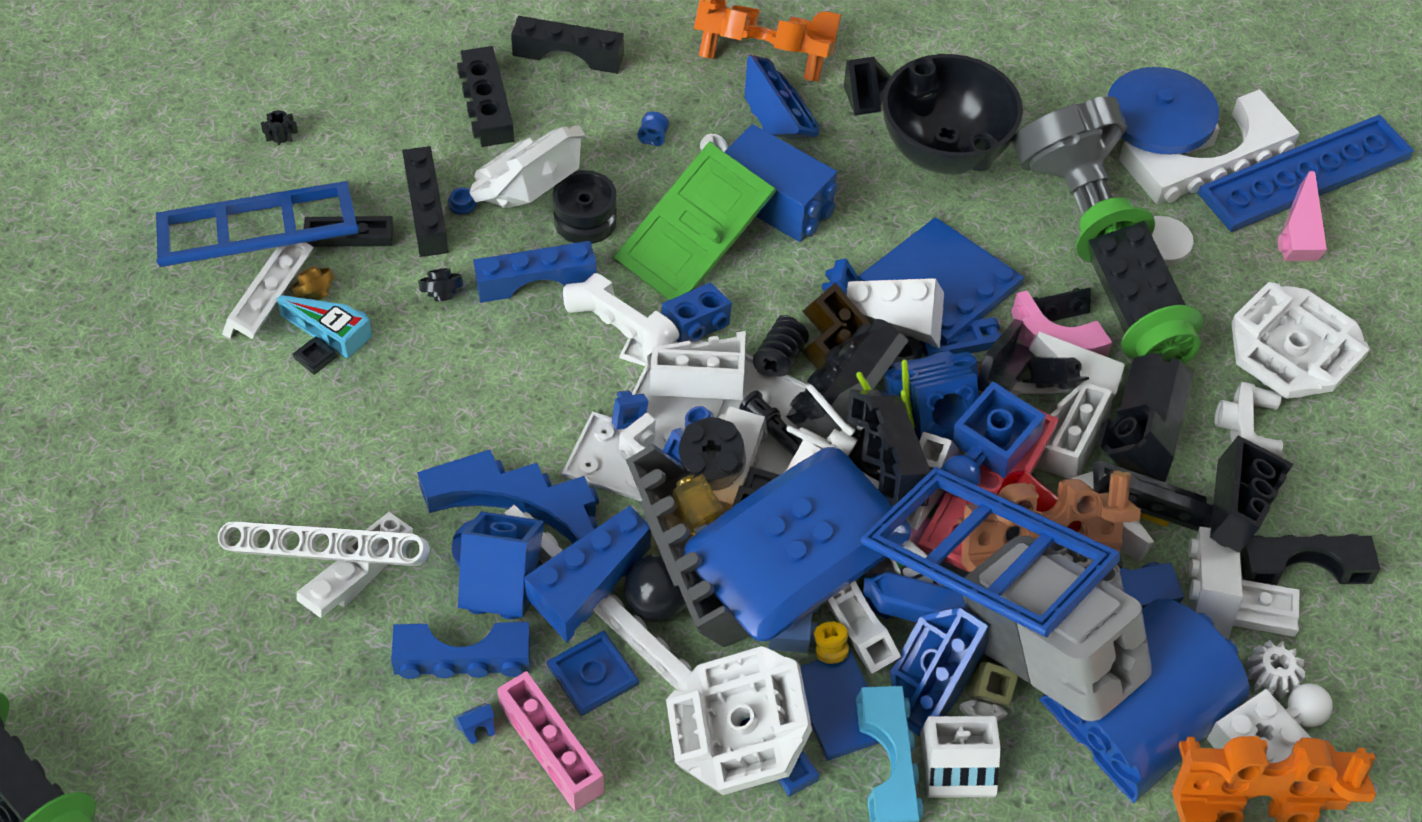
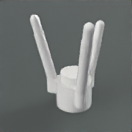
M807 385L809 392L842 430L834 429L828 439L803 427L798 430L792 426H787L786 430L823 449L826 447L839 448L848 456L858 442L852 436L855 429L846 424L813 385Z

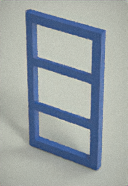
M342 181L157 212L156 262L159 267L357 234L359 226L356 223L348 182ZM339 197L344 223L296 231L292 204ZM281 206L285 233L230 242L227 215ZM216 217L218 244L171 252L170 225Z
M935 467L861 538V544L1044 637H1048L1120 561L1119 551L938 467ZM938 488L978 506L926 558L886 539ZM991 513H994L1040 536L986 589L939 564ZM1053 542L1094 560L1041 616L1001 596Z

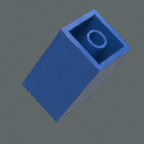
M754 124L724 152L776 189L775 194L756 217L795 240L801 242L807 235H814L818 229L819 222L823 218L828 219L835 210L834 196L838 185L836 184L837 171Z

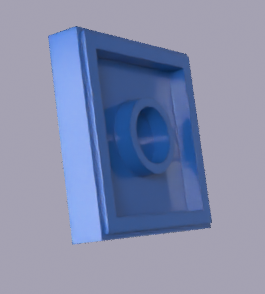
M605 630L546 661L547 667L581 717L639 685L638 678Z

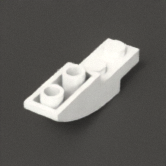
M388 512L365 531L412 534L413 528ZM357 537L346 545V552L349 555L358 550L359 541ZM382 539L376 545L377 556H384L389 550L387 539ZM336 561L297 591V601L322 618L338 604L345 608L388 564Z

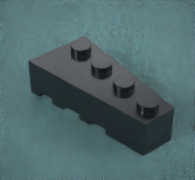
M1238 435L1218 459L1210 538L1219 545L1239 553L1260 529L1271 508L1270 505L1276 499L1279 493L1278 490L1284 483L1293 463Z

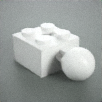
M1312 683L1302 684L1291 692L1288 698V708L1284 709L1273 695L1265 689L1217 721L1207 740L1214 748L1223 749L1227 742L1236 737L1259 736L1260 740H1266L1267 742L1266 757L1268 762H1280L1290 756L1296 741H1300V738H1311L1300 725L1317 727L1329 719L1333 709L1332 699L1323 687Z

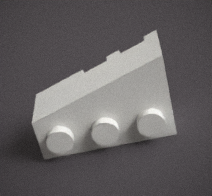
M1082 382L1057 404V409L1050 414L1059 418L1057 427L1035 468L1068 479L1081 475L1097 443L1101 425L1111 415L1112 390Z
M728 406L726 415L721 414L719 418L732 422L740 432L746 452L745 469L732 485L722 490H706L696 485V491L699 492L701 503L727 511L732 508L739 486H744L750 466H756L759 459L757 452L760 443H765L768 436L764 416ZM717 450L710 451L709 458H714Z

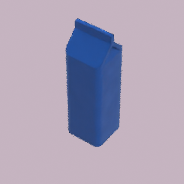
M892 572L883 573L873 579L865 577L863 596L871 599L878 612L917 622L919 617L924 614L961 606L966 609L963 595L941 585Z

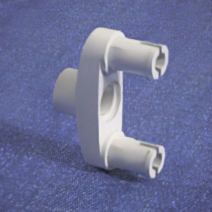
M1241 381L1235 392L1233 402L1219 401L1214 418L1215 426L1230 429L1232 442L1239 435L1277 456H1281L1283 450L1282 440L1257 436L1254 432V406L1277 410L1280 406L1282 395L1276 391L1255 387L1253 383Z

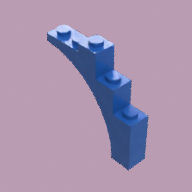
M491 449L417 472L419 487L429 513L453 507L487 506L509 509L515 505L523 513L528 512L533 518L543 520L545 524L551 526L572 544L598 527L594 517H596V505L599 504V497L595 487H589L585 476L552 486L548 474L541 473L538 463L505 472L501 460L495 461Z

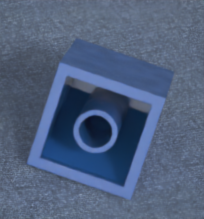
M483 511L477 515L461 533L458 608L468 609L473 614H485L487 612L500 614L505 619H517L524 616L531 606L530 601L526 598L524 577L537 569L544 530L543 520Z

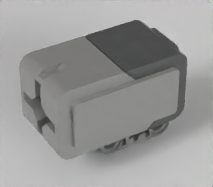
M1030 536L1015 537L965 578L987 589L1036 539ZM1053 542L1001 596L1041 616L1094 560ZM1117 564L1048 637H1044L963 596L966 609L990 624L987 646L984 653L1086 721H1096L1105 717L1152 675L1142 607L1139 601L1124 592L1121 572Z

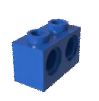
M710 282L662 303L661 314L671 320L678 329L679 338L676 340L677 343L692 342L730 324L732 302Z

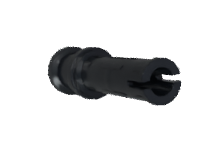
M756 390L749 393L742 400L739 409L764 416L767 432L794 457L803 440L786 430L788 425L781 419L780 411L775 407L772 408L762 399L763 395L760 391Z

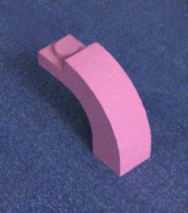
M1027 290L1016 294L1014 306L1012 307L1013 319L1023 321L1018 339L1024 346L1030 348V344L1038 332H1042L1108 357L1112 341L1098 320L1078 327L1060 326L1051 322L1042 314Z

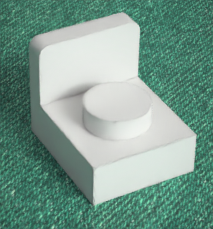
M645 413L620 433L619 452L625 461L653 442L656 420L650 414Z

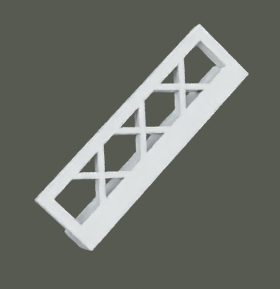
M306 242L277 247L228 316L222 335L231 338L235 330H238L253 339L276 306L277 298L287 290L311 255L314 247Z

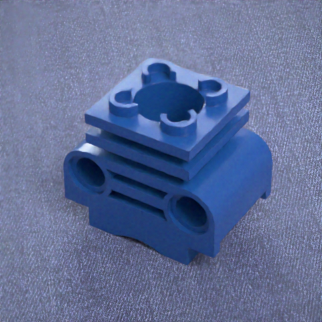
M945 351L920 359L907 360L910 402L915 424L914 431L918 441H920L923 432L953 440L955 423L980 396L977 383L979 376L977 359L968 351L958 354ZM902 361L892 363L891 369H888L882 377L884 391L900 397L903 390Z

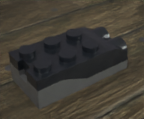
M876 319L871 326L861 324L851 338L844 340L839 346L833 347L824 358L826 363L821 369H817L807 382L814 386L848 424L849 422L846 420L850 390H864L856 376L857 372L863 374L873 390L909 340L885 320ZM807 388L804 392L796 395L791 401L790 406L792 408L786 417L796 427H803L823 438L829 437L834 429L842 430Z

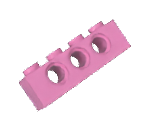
M527 671L497 688L500 709L574 811L604 794V775Z

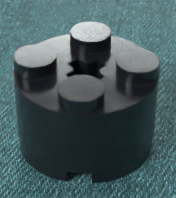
M710 417L691 423L685 428L679 444V455L683 469L690 480L706 490H722L732 485L743 473L746 466L744 442L736 426L730 421ZM717 450L715 457L709 458L710 451Z

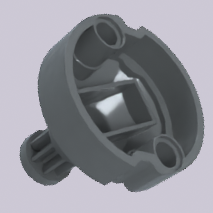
M1109 96L1098 97L1084 103L1063 107L1033 121L1015 134L1012 143L1022 169L1065 178L1071 194H1074L1083 216L1095 204L1113 198L1107 184L1109 179L1103 166V161L1127 131L1128 125L1117 98Z

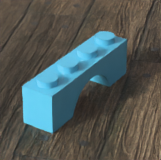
M902 686L862 687L856 698L859 732L867 734L881 743L889 756L891 766L889 779L873 788L867 798L870 822H919V819L923 817V804L921 798H916L915 785H918L919 772L917 764H912L911 751L914 750V734L912 730L908 731L906 718L910 717L909 699L904 698Z

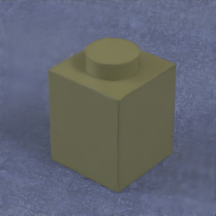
M989 662L978 663L968 696L999 706H1010L1018 676L1007 668Z

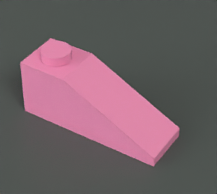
M1309 171L1300 184L1282 232L1278 237V250L1282 252L1284 261H1319L1327 250L1315 171Z

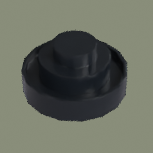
M450 268L427 271L428 277L418 280L420 292H427V296L434 297L436 302L452 299L451 294L456 293L457 288L463 286L462 275L451 273Z

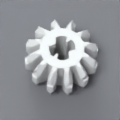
M1270 640L1264 646L1258 645L1253 649L1252 656L1246 662V668L1249 669L1247 673L1248 680L1256 681L1254 685L1255 691L1264 687L1272 695L1276 691L1280 699L1286 697L1288 692L1291 693L1298 687L1305 677L1306 671L1302 669L1304 659L1295 657L1296 648L1291 650L1285 649L1284 641L1279 643L1277 647Z

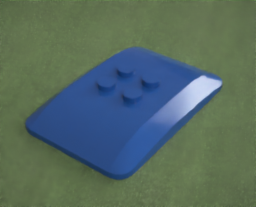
M826 447L768 482L706 526L686 543L684 548L685 555L695 552L701 556L702 563L694 569L703 581H708L714 586V594L726 608L732 611L735 619L753 639L761 642L769 641L887 558L861 544V538L893 506L890 505L887 498L842 450L835 447ZM905 520L886 539L903 547L911 536V527L908 521Z

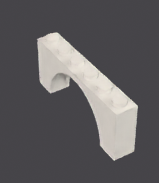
M1259 89L1237 98L1232 117L1239 125L1243 143L1232 152L1213 158H1195L1181 154L1152 153L1124 142L1119 161L1156 205L1166 201L1172 203L1183 194L1188 192L1192 194L1197 193L1200 186L1294 149L1299 132Z

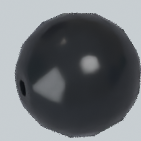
M649 554L635 562L628 570L624 583V596L627 604L637 616L652 622H666L677 617L687 606L679 586H674L661 554Z

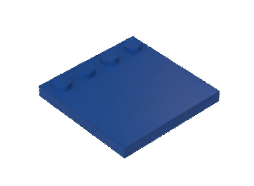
M936 217L858 276V281L936 279L944 291L940 343L944 346L950 345V341L957 335L958 337L967 331V326L975 320L982 319L1020 288L1024 282V276Z

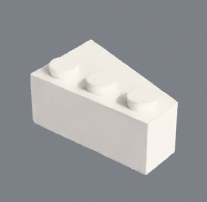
M936 279L848 282L847 297L871 324L876 319L885 320L902 334L940 348L944 291Z
M746 331L736 332V337L719 340L718 336L709 337L708 342L691 345L690 341L652 347L650 395L743 400Z
M1199 527L1196 539L1191 538L1188 547V557L1192 558L1188 575L1191 578L1189 592L1190 609L1198 614H1206L1213 621L1214 627L1224 638L1229 639L1243 597L1240 552L1237 553L1210 538L1211 528Z

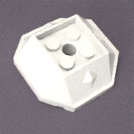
M580 125L572 126L569 129L568 127H560L551 130L535 141H532L531 138L521 140L476 170L474 176L476 181L470 189V194L474 201H486L502 208L527 204L578 170L581 138L585 136Z
M1268 282L1234 315L1232 320L1236 364L1260 380L1263 385L1269 386L1286 399L1333 392L1363 361L1370 350L1356 321L1303 288L1280 287V284Z
M763 646L697 665L685 678L679 689L674 690L666 699L675 763L721 795L789 777L812 731L799 664ZM750 718L746 725L739 727L744 719Z

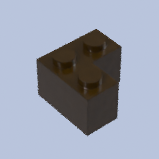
M836 283L802 310L822 333L802 353L816 369H821L826 363L824 359L826 354L833 347L839 346L844 340L851 338L861 324L871 326V323Z

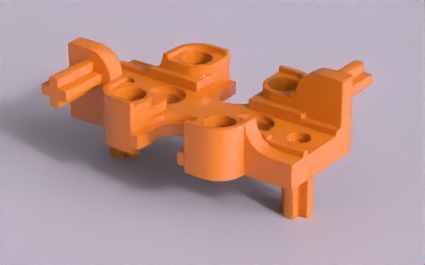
M699 0L694 29L703 31L699 56L715 58L719 34L741 41L742 38L760 39L774 44L773 48L807 53L808 57L803 79L819 82L824 57L827 58L834 53L842 14L823 11L816 14L812 21L791 16L788 22L779 20L778 28L773 29L757 25L760 9L733 5L732 9H730V7H727V0Z
M1259 736L1236 737L1227 742L1223 749L1201 748L1200 743L1195 740V737H1188L1186 741H1180L1178 744L1183 763L1173 787L1172 795L1180 822H1243V810L1247 801L1257 796H1269L1272 798L1267 811L1269 817H1274L1276 822H1317L1322 810H1345L1351 801L1373 802L1376 796L1369 777L1370 769L1375 761V755L1367 753L1366 749L1362 747L1358 748L1356 752H1335L1334 746L1330 745L1329 741L1317 738H1300V741H1296L1288 758L1280 762L1269 763L1266 757L1267 742L1266 740H1260Z

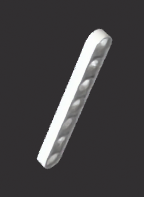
M228 522L222 526L218 534V542L223 549L241 554L419 566L428 559L430 554L428 542L424 538L410 533ZM239 529L241 539L237 545L231 546L229 536L232 531ZM268 531L270 542L266 547L260 548L258 537L262 532ZM297 533L300 537L299 545L295 549L289 550L287 539L291 534ZM322 535H327L329 538L328 548L323 552H318L316 549L317 540ZM357 537L359 541L358 550L349 555L346 552V543L350 538ZM382 539H387L389 542L388 552L384 556H377V543ZM417 541L420 546L419 554L413 559L407 558L406 548L408 544Z

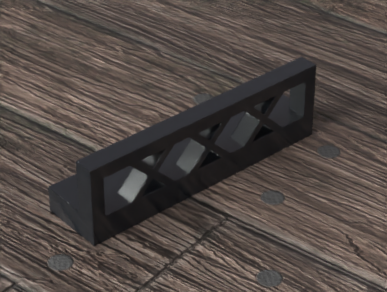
M1014 319L985 354L977 379L978 390L984 392L993 381L1010 392L1028 368L1029 361L1035 355L1029 350V347L1017 343L1023 321Z
M1101 460L1093 464V489L1098 494L1109 493L1110 476L1114 471L1128 472L1131 474L1128 500L1139 508L1141 513L1195 531H1199V527H1211L1213 505L1207 503L1206 496Z

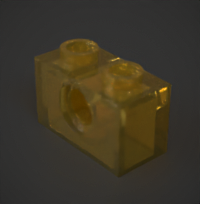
M691 474L676 483L677 488L673 490V498L678 502L676 510L684 525L689 528L691 536L694 535V530L704 523L708 526L720 517L722 507L703 474L696 478Z

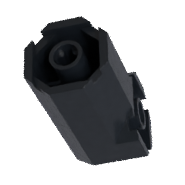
M1152 353L1133 358L1125 381L1119 408L1115 411L1117 417L1113 421L1107 418L1102 423L1097 444L1118 467L1166 483L1174 459L1193 375L1180 360L1171 358V361L1167 362L1162 360L1163 355Z

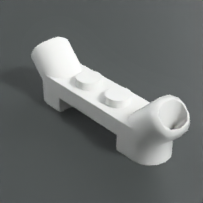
M594 273L585 282L566 284L563 288L565 309L569 313L593 311L606 324L611 323L620 329L626 337L634 338L642 344L643 360L650 366L652 347L673 344L679 338V331L671 320L658 311H654L648 318L616 298L612 282L598 273Z

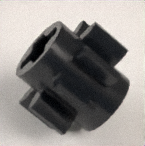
M275 110L266 114L267 122H261L262 132L265 134L266 141L272 140L278 145L287 141L292 142V134L298 133L293 114L287 115L282 110Z

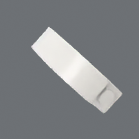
M856 581L826 601L837 622L847 628L849 642L872 674L901 658L888 630L871 610Z

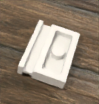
M1242 580L1243 597L1233 626L1295 637L1299 631L1300 590Z

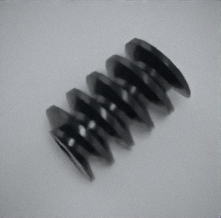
M780 315L753 356L752 361L757 372L769 377L788 374L795 360L799 357L800 352L804 349V345L809 340V333L806 327L791 316Z

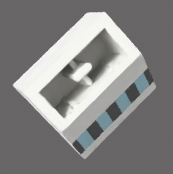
M928 716L920 732L927 798L996 797L1001 750L997 717Z

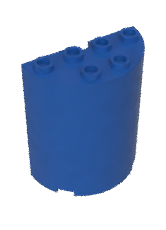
M1168 598L1153 600L1142 609L1152 675L1105 717L1096 721H1086L1046 694L1039 698L1078 743L1084 744L1091 751L1096 764L1133 803L1140 799L1182 760L1178 746L1180 741H1186L1188 737H1195V740L1201 743L1210 735L1217 721L1246 702L1250 690L1248 678L1237 656L1238 649L1235 644L1220 634L1214 627L1213 621L1206 614H1198L1189 607Z

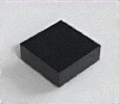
M315 336L295 351L293 357L315 375L337 358V354Z

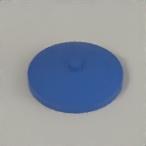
M1165 67L1135 69L1119 77L1108 92L1109 97L1118 99L1128 125L1127 131L1121 138L1132 146L1144 151L1157 154H1181L1195 150L1211 138L1218 122L1219 107L1213 93L1201 81L1179 70Z

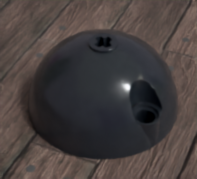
M935 54L912 60L896 70L889 78L883 93L884 121L895 146L915 165L934 173L956 175L966 173L969 170H988L992 162L1013 141L1022 121V100L1013 82L994 66L969 56Z

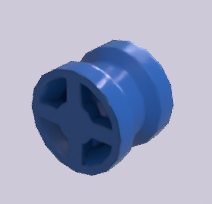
M654 111L644 114L641 126L637 132L639 141L643 144L661 146L665 140V133L669 128L667 117Z

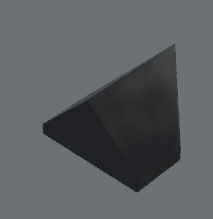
M875 56L846 61L844 89L854 115L881 112L884 89L891 75L875 59Z

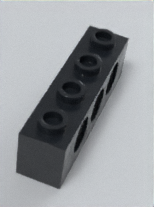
M493 46L462 50L461 62L457 63L459 79L465 78V82H462L464 99L470 98L466 105L469 118L475 119V121L471 122L474 139H480L481 147L515 142L513 121Z

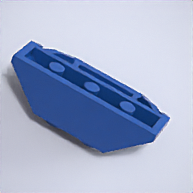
M749 55L747 58L744 98L751 107V112L762 124L763 130L775 137L787 139L817 137L820 125L796 89L782 73L775 69V64L770 59Z
M962 606L921 615L900 653L901 658L896 660L890 671L892 686H902L904 698L909 699L910 717L906 718L907 727L920 737V732L928 716H946L955 705L986 650L990 624Z

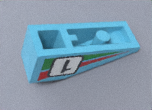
M280 295L277 298L280 316L311 336L318 337L331 349L347 359L372 337L368 316L362 311H355L348 305Z

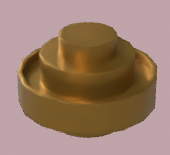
M316 265L299 273L296 276L298 281L291 286V290L295 297L320 300L329 294L328 289L332 286L331 282L335 279L331 268L319 269Z

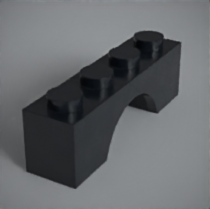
M524 16L517 17L511 33L512 55L516 57L540 61L548 52L566 51L582 58L592 70L618 74L624 56V33Z
M431 146L402 150L419 256L425 257L449 253Z
M1318 534L1312 537H1296L1294 535L1263 537L1255 535L1240 551L1243 580L1277 585L1284 569L1297 563L1318 565L1329 571L1339 584H1372L1380 571L1372 536H1359L1357 534L1327 536Z

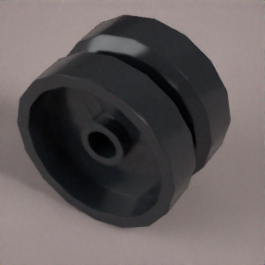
M579 170L573 172L554 186V225L558 234L565 240L572 243L591 241V244L603 241L612 234L617 220L616 189L609 178L595 171Z

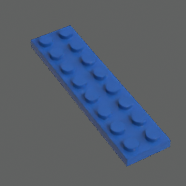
M1379 114L1200 186L1198 195L1227 229L1233 232L1291 208L1299 186L1309 171H1315L1318 195L1321 196L1411 159L1414 150Z

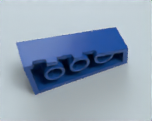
M629 505L524 577L526 598L566 643L575 635L574 631L582 622L585 623L590 618L594 608L603 598L606 599L612 593L616 583L622 577H625L634 563L641 559L651 548V530L648 523Z

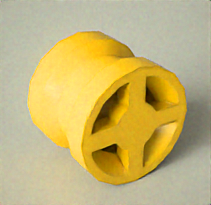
M834 621L825 622L816 627L814 639L817 643V658L828 664L839 663L845 660L849 655V645L846 642L848 639L847 628L843 624Z

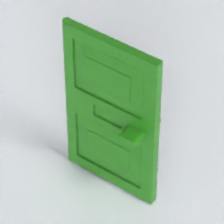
M709 141L614 255L613 260L622 264L668 300L696 289L775 194L776 189Z

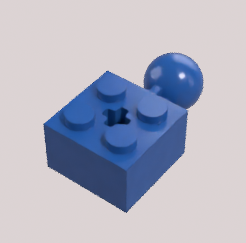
M992 381L954 425L953 442L967 454L948 458L942 464L941 469L976 486H979L981 481L980 467L982 465L1005 478L1042 436L1046 415Z

